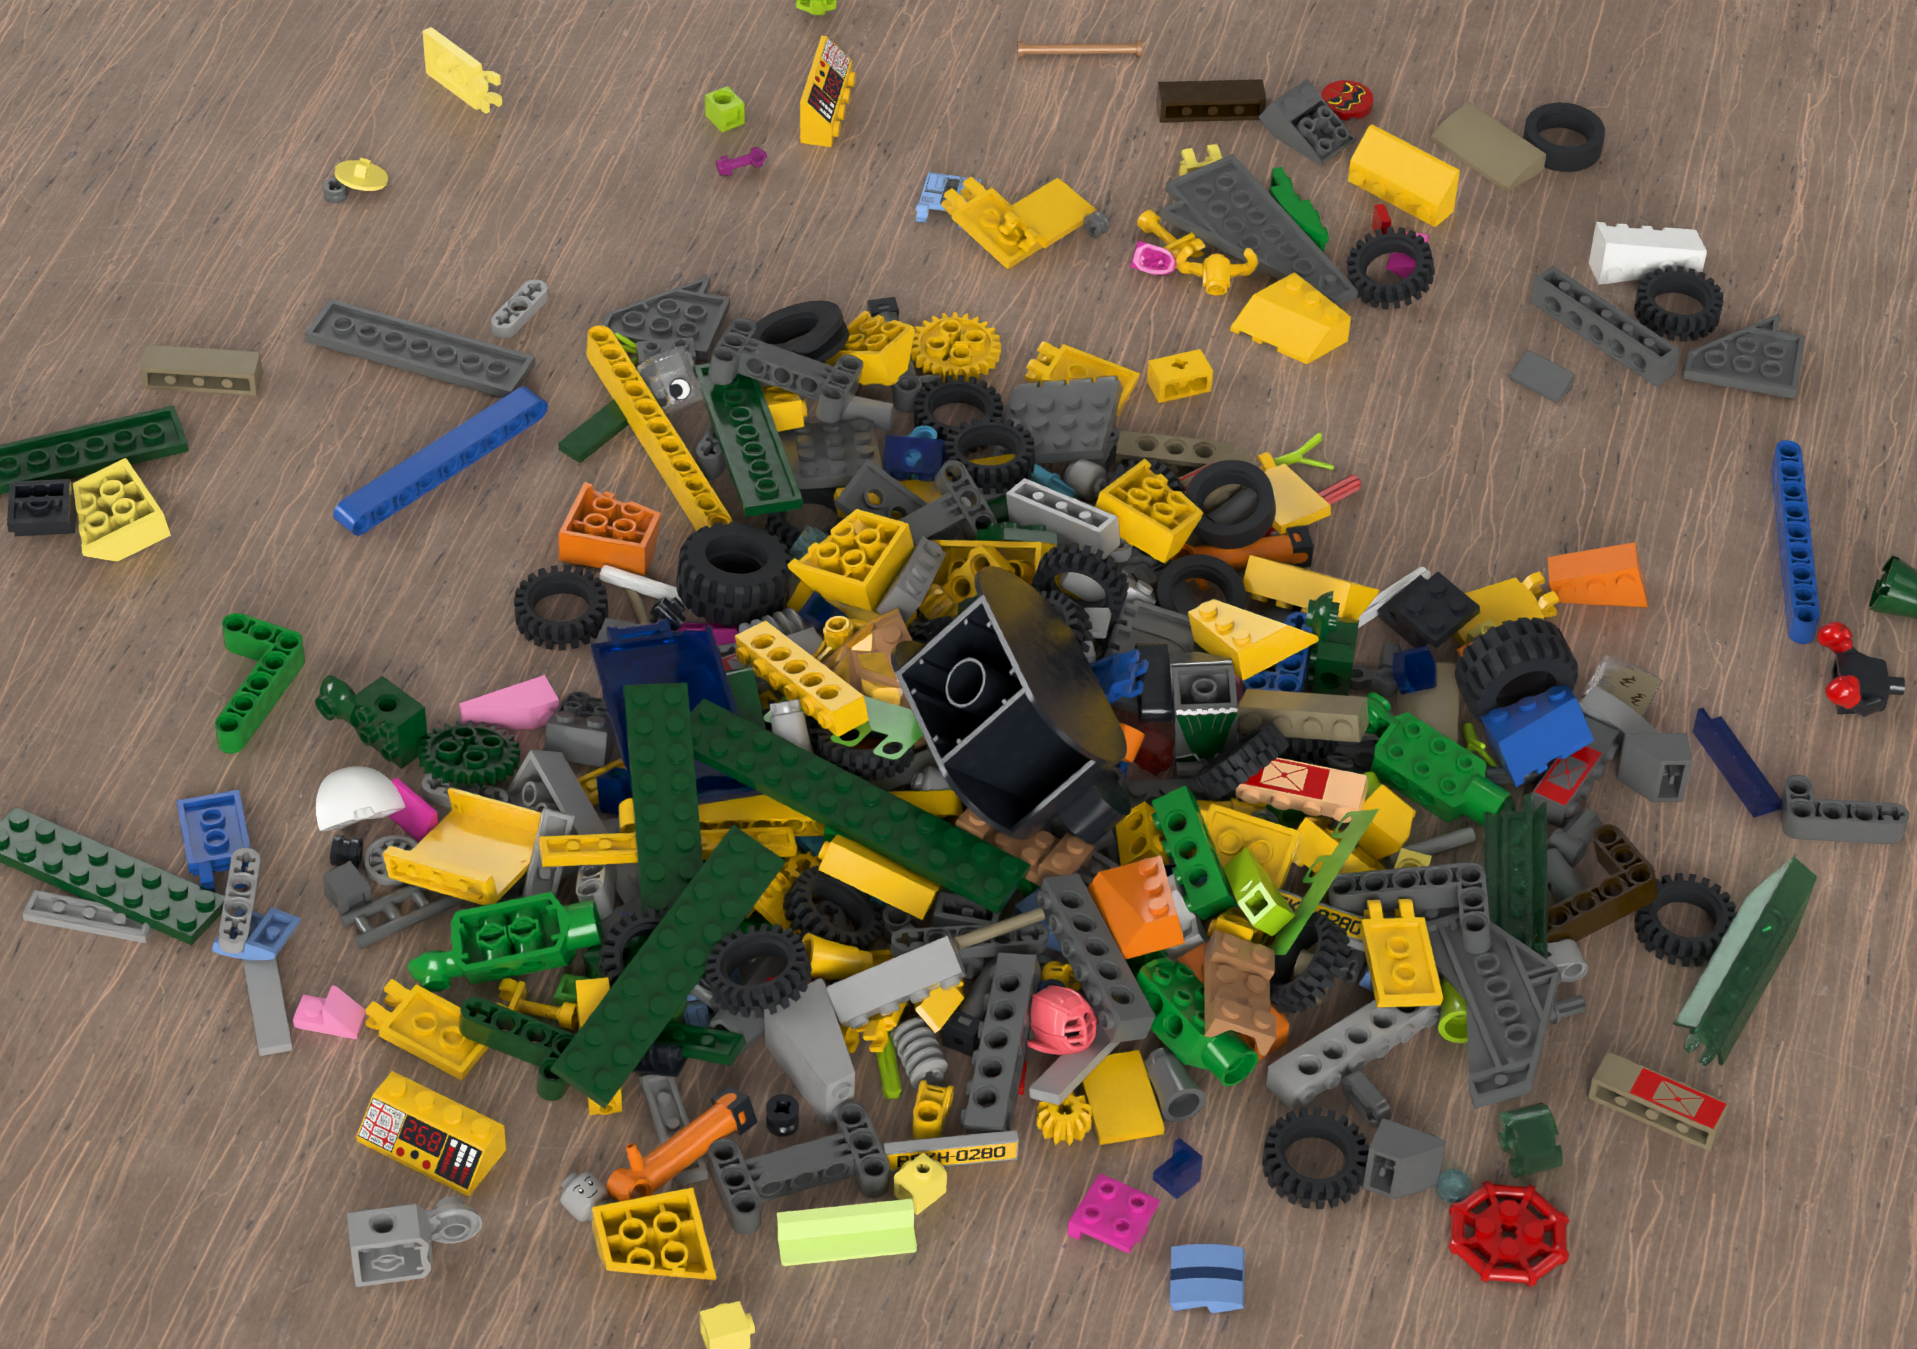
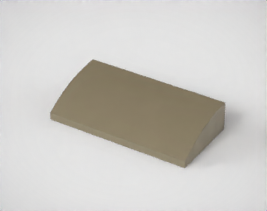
M1470 102L1452 113L1430 136L1432 142L1505 192L1511 191L1544 171L1546 153Z
M1425 663L1399 669L1395 716L1409 712L1458 744L1460 689L1455 679L1457 663Z

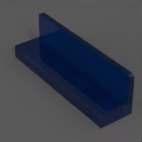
M1703 707L1699 708L1693 733L1752 817L1780 810L1782 800L1722 716L1711 719Z

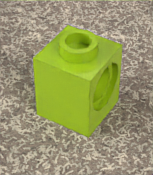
M728 86L705 95V116L723 133L745 124L744 102Z

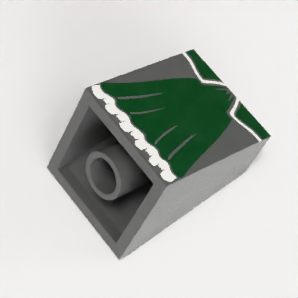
M1234 665L1172 667L1175 762L1201 761L1202 758L1210 761L1217 757L1220 752L1229 748L1228 746L1237 742L1238 705Z

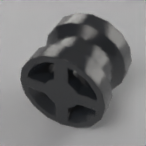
M335 835L330 851L331 866H340L351 861L356 869H358L363 854V839L354 837L350 840L346 839L343 835Z
M778 1094L768 1100L766 1104V1127L769 1132L779 1137H786L795 1133L799 1127V1103L797 1100L787 1094Z

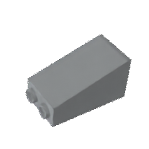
M819 978L807 984L808 989L806 992L799 991L801 998L796 1002L788 998L790 1003L788 1008L783 1009L780 1004L776 1005L777 1013L770 1015L769 1009H764L765 1047L823 1124L828 1126L837 1122V1111L841 1105L850 1102L855 1103V1071L825 982L822 978Z

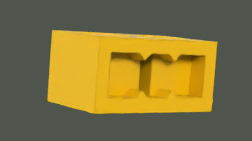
M773 385L761 387L777 432L804 427L803 417H807V406L805 400L800 399L799 394Z
M980 545L973 548L967 555L968 560L961 568L955 569L949 575L948 582L943 587V590L963 611L979 598L974 578L977 572L984 568L987 560H989L990 566L1002 568L1013 574L1016 572L994 546ZM969 582L971 585V591L967 595L965 592V586Z
M1145 801L1132 808L1131 813L1116 825L1121 866L1160 855L1164 867L1170 864V859L1162 845V840L1166 839L1163 830L1159 831L1151 816L1155 809Z
M1233 906L1224 913H1220L1217 919L1212 920L1207 937L1211 938L1216 930L1255 944H1261L1264 932L1251 924L1242 909Z

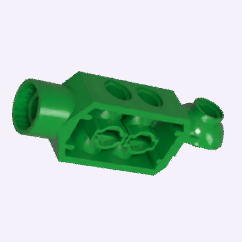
M1369 693L1367 695L1369 725L1365 733L1373 734L1380 738L1374 747L1373 756L1370 759L1369 772H1374L1378 779L1447 823L1465 815L1488 830L1505 807L1511 793L1485 777L1486 761L1409 712L1394 716L1390 713L1391 705L1384 697L1377 693Z
M552 892L456 911L450 923L452 951L431 950L423 952L407 964V970L413 979L422 984L424 989L430 992H438L449 988L452 978L464 976L471 985L567 966L573 950L597 946L603 943L602 925L595 900H589L562 906Z
M1167 949L1125 959L1155 1015L1150 1029L1183 1064L1209 1070L1226 1087L1240 1083L1253 1071L1258 1062V1054L1240 1036L1241 1033L1228 1030L1212 1038L1205 1036L1204 984L1195 976L1191 968L1183 963L1169 960Z

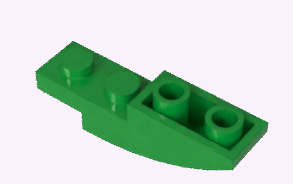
M1282 167L1272 168L1269 194L1324 253L1325 243H1328L1329 235L1327 228L1323 227L1320 222L1318 210H1314L1309 199L1301 201L1299 194H1295L1292 180L1286 176Z

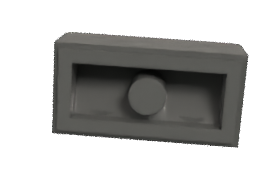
M1528 350L1510 375V379L1558 403L1572 390L1574 374Z

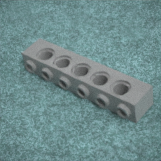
M1373 1000L1268 1066L1266 1087L1291 1111L1302 1104L1308 1105L1321 1092L1326 1089L1331 1090L1335 1088L1342 1078L1355 1071H1361L1372 1060L1384 1057L1391 1048L1401 1042H1408L1415 1033L1423 1028L1432 1027L1440 1018L1441 1005L1377 1008L1376 1000Z

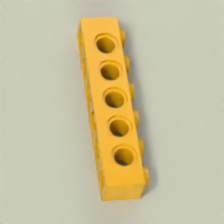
M766 620L735 635L737 644L735 653L739 662L748 667L753 666L756 676L765 679L774 690H779L784 694L788 701L800 699L801 709L804 713L816 719L822 728L830 730L839 737L869 721L863 694Z

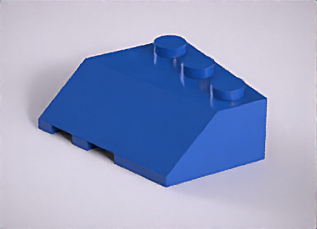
M1567 684L1551 687L1547 692L1533 697H1524L1517 703L1495 708L1488 714L1481 716L1489 746L1515 787L1525 782L1524 776L1535 771V773L1540 774L1548 769L1547 763L1555 758L1565 759L1594 742L1579 703Z

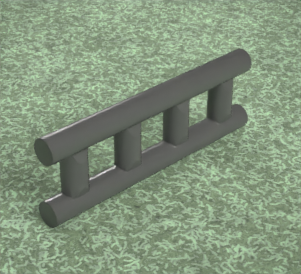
M411 884L341 915L340 921L344 928L353 924L357 926L362 934L354 939L357 947L361 949L467 900L447 895L431 903L424 893L429 889ZM412 898L419 909L402 915L396 905ZM384 911L390 922L373 928L367 918Z

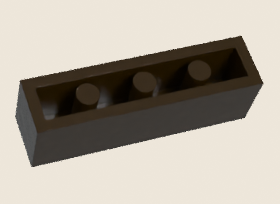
M1263 79L1158 82L1156 104L1160 123L1260 120L1258 117L1266 109L1267 99Z

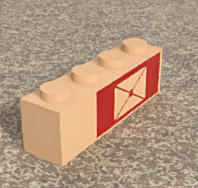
M1276 758L1256 775L1251 776L1245 783H1241L1235 790L1236 798H1240L1249 804L1261 802L1272 805L1279 810L1294 809L1302 811L1309 816L1323 815L1333 817L1340 822L1346 813L1362 811L1368 788L1367 775ZM1351 817L1346 818L1343 823L1350 822Z

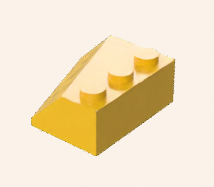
M1294 272L1255 293L1231 325L1230 331L1238 335L1244 332L1252 336V341L1259 344L1267 342L1276 346L1277 352L1308 364L1348 342L1351 316Z
M863 311L847 325L849 338L844 347L833 357L823 362L834 367L841 356H856L863 362L859 382L861 385H893L908 370L915 333L914 327L896 320L886 322L884 317L880 315L873 318L870 312Z
M1143 459L1099 493L1095 507L1118 517L1120 538L1146 552L1153 559L1166 563L1181 550L1202 518L1203 511L1182 492L1173 491L1167 485L1168 479L1162 474H1154L1150 470L1151 464L1146 459Z
M856 509L830 530V536L820 544L817 542L813 543L807 548L808 553L800 560L795 558L787 565L788 569L819 596L872 611L915 547L908 523Z
M1215 599L1204 602L1188 612L1194 642L1209 654L1232 658L1234 674L1242 681L1319 641L1318 636Z
M1323 815L1306 817L1297 828L1298 831H1301L1302 836L1292 862L1300 867L1306 865L1310 869L1319 856L1332 855L1342 839L1331 838L1336 827L1331 828L1329 826L1333 820ZM1358 846L1356 849H1353L1338 874L1388 869L1366 850ZM1323 861L1318 862L1313 867L1312 871L1314 873L1312 877L1320 870Z
M693 1187L592 1207L594 1239L599 1258L607 1271L716 1280Z

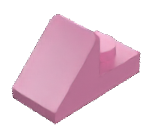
M332 985L326 999L303 994L293 1017L294 1028L357 1039L367 1014H365V1009L338 987Z

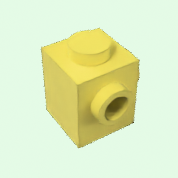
M923 1152L914 1160H908L904 1163L900 1171L894 1175V1196L899 1200L913 1199L914 1213L918 1215L946 1193L947 1172L940 1162L932 1160Z
M740 1301L730 1304L722 1303L714 1308L700 1311V1332L706 1349H750V1334L755 1333V1327L751 1314L744 1313Z

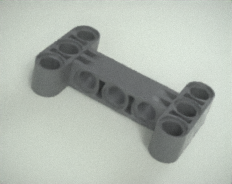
M735 318L732 320L713 349L708 371L709 380L715 384L727 385L739 373L818 401L815 415L823 422L835 423L840 420L858 390L863 369L861 359L852 355H844L838 359L833 367L754 339L757 326L750 319Z
M957 460L947 461L935 475L934 482L942 497L898 520L909 524L914 546L922 536L931 540L958 524L969 541H977L978 530L976 529L975 522L983 523L986 529H988L989 523H997L994 514L967 469ZM945 472L953 473L956 477V482L949 481L945 476ZM960 497L968 498L971 502V507L963 506Z
M854 1102L845 1103L838 1109L835 1135L744 1160L739 1146L732 1139L719 1138L709 1147L710 1176L732 1229L742 1235L752 1234L760 1228L761 1202L852 1176H854L861 1193L869 1198H879L885 1195L889 1188V1161L867 1111L862 1105Z

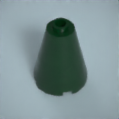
M1891 555L1881 570L1884 571L1881 579H1877L1869 601L1870 610L1917 619V570L1899 557Z

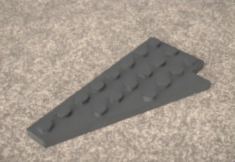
M1234 154L1166 182L1165 191L1175 202L1160 209L1159 217L1188 233H1193L1195 237L1221 249L1223 253L1232 255L1246 263L1248 261L1243 253L1246 248H1251L1257 255V269L1279 280L1295 272L1338 307L1357 298L1358 290Z

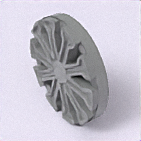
M399 835L386 836L372 843L364 855V866L368 877L384 886L407 884L389 878L383 857L385 850L380 847L384 846L387 849L389 846H394L406 850L410 847L413 849L418 843L411 838Z

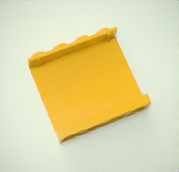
M450 787L447 791L452 811L411 851L389 846L383 852L388 876L394 880L480 905L494 904L528 871L541 812Z

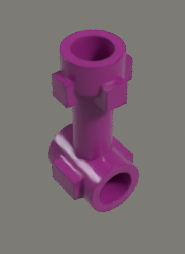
M756 146L751 148L750 153L732 159H728L727 155L721 156L720 159L715 161L720 176H730L733 169L752 165L755 168L762 167L767 154L766 151Z

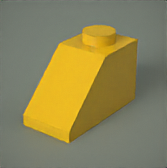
M962 978L959 979L961 983L956 987L944 991L939 987L929 992V998L914 1003L915 1010L934 1033L942 1028L964 999L963 985L965 983Z

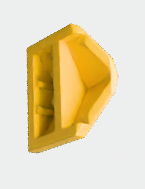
M1383 784L1364 802L1362 810H1379L1357 843L1376 860L1384 859L1399 852L1410 836L1412 820L1416 813V810Z

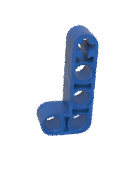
M1295 612L1287 616L1286 625L1311 633L1312 627L1305 626L1307 613ZM1312 645L1278 662L1276 672L1261 671L1244 680L1243 695L1247 689L1303 693Z

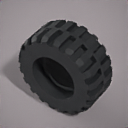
M720 522L714 523L712 527L704 526L697 532L692 533L680 548L676 581L677 594L688 610L691 609L695 616L699 618L704 617L707 622L712 624L717 622L722 623V626L731 627V625L740 626L742 623L750 624L754 619L761 621L763 616L769 615L772 617L773 613L781 612L786 606V602L789 599L792 571L788 569L787 564L793 559L790 556V551L781 539L776 535L771 536L770 532L764 528L757 529L754 525L747 523L746 525H739L738 522H730L729 524H722Z
M1527 617L1518 618V621L1513 622L1508 620L1502 622L1503 625L1487 629V632L1482 636L1479 634L1473 639L1471 645L1465 647L1462 656H1459L1456 664L1455 679L1470 712L1477 721L1482 723L1481 716L1488 714L1495 708L1512 705L1524 697L1539 695L1547 692L1549 688L1567 684L1571 691L1574 690V684H1576L1578 678V664L1561 630L1556 625L1535 617L1532 620Z

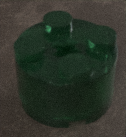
M1533 1104L1498 1114L1499 1123L1503 1131L1498 1133V1140L1501 1150L1503 1152L1509 1151L1511 1156L1509 1168L1513 1178L1524 1177L1562 1166L1561 1145L1556 1146L1555 1135L1559 1133L1553 1115L1546 1104Z

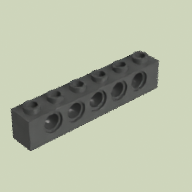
M1551 266L1534 278L1530 303L1656 387L1675 375L1680 353L1679 348L1554 266Z
M1079 874L1045 877L1036 896L1037 906L1043 910L1049 923L1050 931L1056 936L1061 946L1062 954L1068 959L1074 971L1075 979L1080 982L1089 1005L1093 1007L1099 1019L1101 1028L1105 1030L1111 1043L1145 1039L1155 1019V1015Z
M998 953L996 965H992L990 968V984H992L991 992L986 993L984 998L986 1016L985 1021H980L978 1039L980 1046L979 1050H974L972 1067L975 1071L973 1079L969 1078L967 1082L966 1094L969 1100L967 1108H962L960 1118L961 1127L965 1128L967 1135L1011 1131L1027 1050V1040L1029 1039L1031 1029L1032 995L1038 993L1042 973L1037 955ZM1015 988L1014 991L1007 992L1008 990ZM1004 1017H1010L1007 1020H1001ZM1005 1045L1002 1048L995 1049L997 1046ZM993 1074H999L996 1077L990 1078ZM993 1102L991 1106L983 1107L985 1104Z

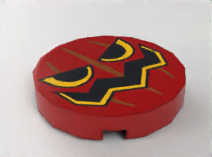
M1348 80L1332 82L1324 87L1321 93L1324 101L1338 118L1343 121L1350 120V117L1364 118L1373 108L1372 92L1369 88L1358 82Z

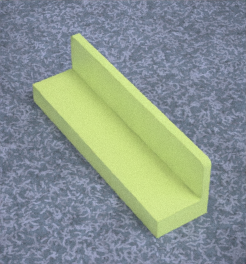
M913 1199L777 1213V1239L781 1265L790 1266L916 1252L917 1243L914 1232Z

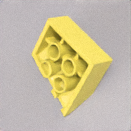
M126 458L73 483L83 556L118 562L171 536L162 510Z

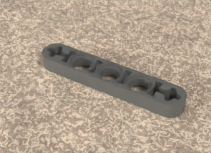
M1036 922L1000 935L1007 937L1010 940L1008 943L1000 944L992 938L959 950L961 959L997 957L998 953L1038 954L1047 947L1049 931L1043 924ZM992 924L898 930L892 936L890 952L896 958L919 948L920 942H923L924 946L932 940H938L945 936L953 940L955 937Z

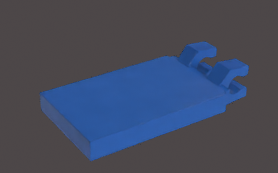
M1137 649L1123 654L1118 652L1090 663L1109 704L1115 703L1121 696L1131 699L1143 692L1144 683L1141 680L1130 685L1134 682L1135 677L1147 672L1149 662L1146 659L1136 664L1140 657V652Z
M239 790L176 800L189 873H193V876L199 875L201 886L213 892H216L213 873L229 870L231 857L236 850L241 848L251 849ZM243 862L241 872H245V867H248L249 864L248 862ZM237 884L234 887L235 889H239L248 886L245 884Z

